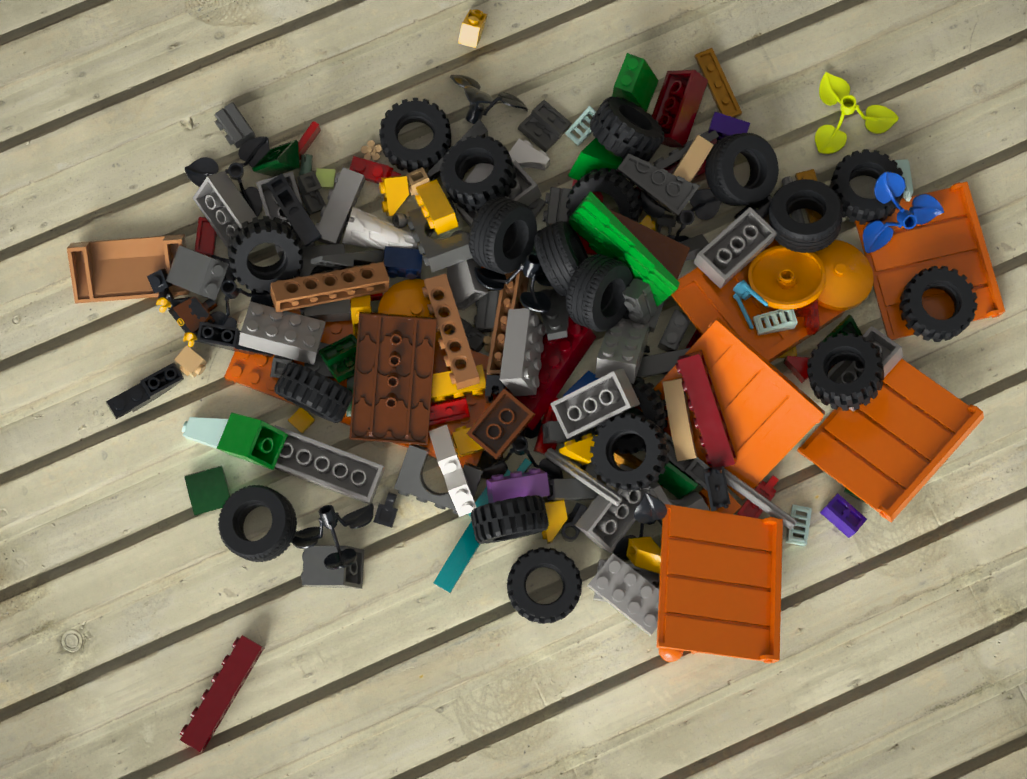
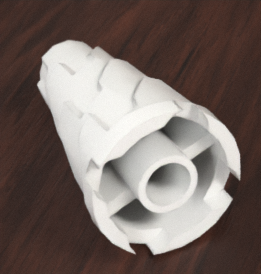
M353 207L342 243L385 251V246L416 249L418 242L415 243L412 233L394 227V224L378 219L375 215Z

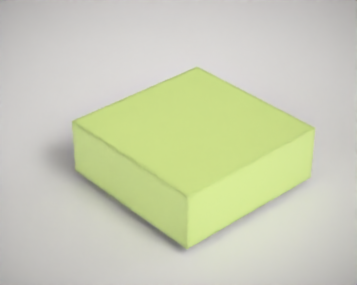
M317 168L316 177L322 189H334L336 170Z

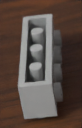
M344 167L341 173H337L335 177L336 185L328 194V204L323 206L321 210V221L315 225L322 235L317 241L327 245L340 243L352 208L355 207L365 183L363 174Z

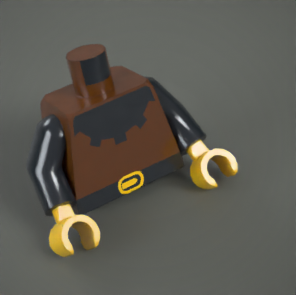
M196 296L170 300L161 297L156 305H163L159 309L160 312H165L167 308L170 309L168 310L185 332L183 341L189 340V347H193L194 343L198 342L196 340L200 322L214 323L215 320L209 312L218 306L213 299L209 298L201 303Z

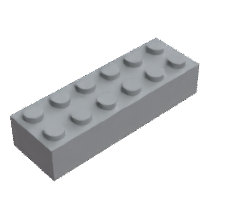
M274 426L288 434L274 469L364 503L372 504L385 471L383 465L282 427Z

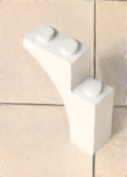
M519 138L509 151L512 161L516 160L522 168L546 170L550 165L548 154L542 150H536L527 140L523 141ZM487 163L477 164L465 182L477 183L483 181L491 174L494 166Z
M444 425L430 430L429 434L435 455L458 515L460 517L471 513L477 506L448 426Z

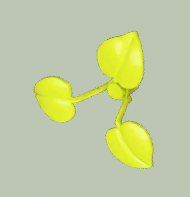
M826 72L820 82V99L829 106L835 105L838 102L841 104L840 110L842 113L837 128L832 125H823L817 130L815 134L817 150L821 154H833L845 146L847 135L843 131H839V129L841 128L844 116L853 114L855 110H857L862 119L866 120V129L874 134L888 131L898 121L899 117L892 110L881 105L869 106L866 109L865 116L860 110L859 105H856L855 97L849 95V84L844 79Z

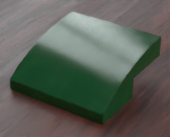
M353 334L318 350L338 383L353 376L355 373L357 339Z
M222 465L184 476L194 515L223 508L222 506L225 505V501L231 497Z

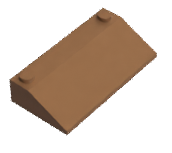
M185 234L71 243L67 247L75 304L158 297L159 292L154 294L147 276L164 268L167 274H169L178 246L186 247ZM174 284L169 287L173 296L189 295V290Z

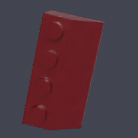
M696 70L667 71L652 114V118L657 120L664 131L662 145L684 148L683 145L687 143L708 80Z

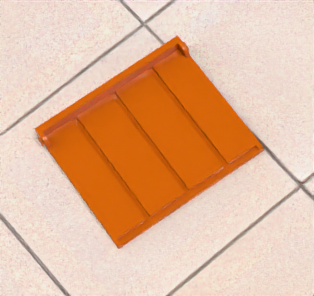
M958 182L950 188L924 193L937 199L943 207L944 213L936 216L928 223L916 224L912 229H906L903 226L901 228L889 226L893 229L891 240L874 252L866 253L862 236L869 222H866L865 225H860L859 221H855L864 255L868 259L873 271V288L887 337L891 340L914 335L915 330L913 328L908 329L905 326L908 322L901 318L903 310H899V304L902 302L900 299L901 293L916 274L925 268L928 270L932 266H937L938 269L941 266H947L949 271L954 268L958 270V275L962 276L964 274L967 277L965 281L968 284L972 283L974 286L972 293L976 292L977 299L975 303L978 304L972 321L989 317L996 318L1005 312L968 182ZM912 196L909 202L902 198L899 203L903 209L909 210L910 207H913L912 201L916 196ZM896 208L891 216H887V219L882 221L883 224L886 222L898 223L897 214L900 210ZM932 288L923 293L922 305L928 315L938 320H947L954 314V303L945 291Z
M774 239L763 251L780 246V244ZM752 261L721 289L697 267L678 279L680 285L671 294L702 335L709 328L707 326L711 321H715L719 317L770 363L840 318L845 312L824 308L813 301L804 307L794 309L798 322L794 329L758 335L753 317L779 309L770 306L767 308L753 296L747 300L742 298L741 301L754 327L750 329L737 301L733 298L735 294L733 288L742 280L748 283V271ZM769 319L771 326H774L772 319ZM761 320V321H762V324H763V327H764V328H767V327H766V324H765V321H764V320Z
M717 317L715 321H711L707 326L709 328L685 355L702 350L737 457L735 465L724 468L754 489L808 431L823 419L825 411ZM676 364L654 388L655 391L659 389L662 393L660 395L661 400L665 399L663 381L679 378L683 380L682 374L677 372ZM686 392V397H687V402H688V400H689L690 398H689L688 392ZM689 408L697 457L708 465L705 456L708 453L706 447L701 445L700 436L702 435L700 429L695 427L694 418L696 417L694 411H691ZM667 416L665 418V420L668 421L667 427L663 430L672 437L669 419ZM727 484V487L742 500L746 498Z
M903 359L885 376L882 381V389L877 390L878 395L875 399L870 398L869 404L866 406L864 404L859 405L860 408L854 412L850 409L842 411L841 407H838L837 410L834 409L806 442L797 449L802 456L809 459L890 522L899 515L984 419L983 411L977 406L967 405Z
M665 504L667 514L662 519L657 647L763 661L764 663L779 661L783 519L775 517L758 519Z

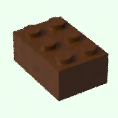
M504 388L466 434L495 459H500L536 414Z

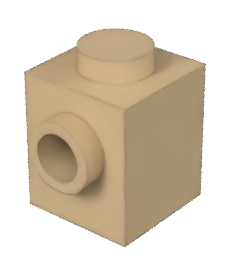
M423 167L406 174L410 184L408 185V190L411 196L418 195L416 191L417 186L430 182Z
M187 345L174 359L181 366L179 370L186 376L191 374L195 378L197 374L201 375L206 369L205 365L207 362Z

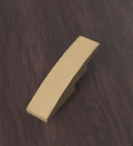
M697 135L672 174L691 182L714 145L700 135Z
M682 378L663 381L668 419L677 461L697 458L686 393L682 387Z

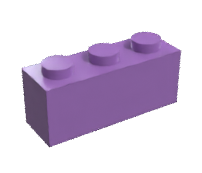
M540 468L529 469L527 473L514 471L509 476H503V474L492 475V479H486L489 503L524 496H550L547 472L540 470Z

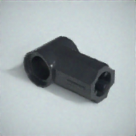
M576 503L562 528L561 534L565 541L572 542L577 539L581 530L575 524L588 507ZM568 527L574 528L576 531L575 536L568 537L565 534V529Z

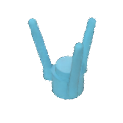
M742 280L733 288L735 292L733 298L737 301L750 329H753L754 327L741 299L747 300L753 296L765 307L768 308L769 306L761 296L751 289L745 280Z

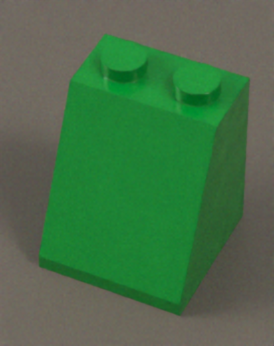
M627 53L615 82L612 96L627 99V101L635 103L647 112L659 80L645 59Z
M595 138L580 152L568 176L579 180L586 173L594 169L598 171L601 168H608V171L612 168L617 169L622 163L623 158L608 151Z
M231 412L216 449L274 470L288 434L262 420Z

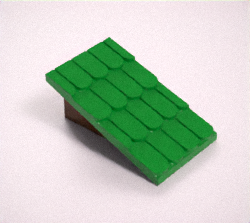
M590 191L571 214L568 220L569 225L590 243L589 247L597 254L622 261L629 267L633 279L637 278L649 284L658 307L678 289L680 285L678 277L690 247L607 208Z

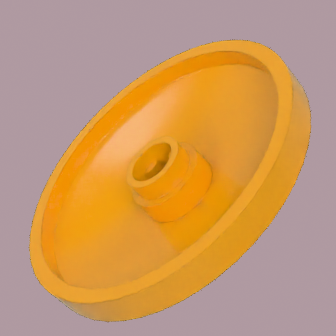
M835 240L828 247L813 252L820 258L826 271L825 287L814 302L824 308L835 311L850 310L859 306L870 294L873 286V271L865 255L853 245L840 240Z
M782 245L761 252L752 261L748 271V284L751 289L768 303V306L784 310L797 309L812 303L820 296L826 282L824 264L813 252L800 253L791 251Z
M408 279L390 287L380 300L378 313L434 317V315L429 314L427 304H430L429 299L424 298L422 287H425L424 280ZM438 295L434 299L441 300L443 296ZM443 312L440 314L441 317H447L449 315V313ZM448 329L445 333L449 334L451 329ZM436 332L435 347L439 345L438 338H441L439 332Z

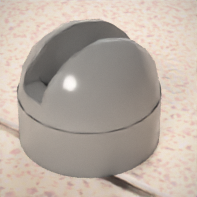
M395 213L393 215L392 222L394 227L403 228L407 225L408 219L405 214Z

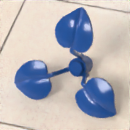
M888 171L882 173L876 181L874 193L877 200L883 204L892 200L900 210L897 214L898 223L886 222L883 224L880 220L870 222L865 227L862 236L865 252H874L891 240L893 229L889 226H898L899 228L903 226L906 229H912L916 224L928 223L936 216L944 213L943 207L933 196L920 194L913 199V207H910L909 210L903 209L895 198L901 196L905 190L904 179L897 173Z

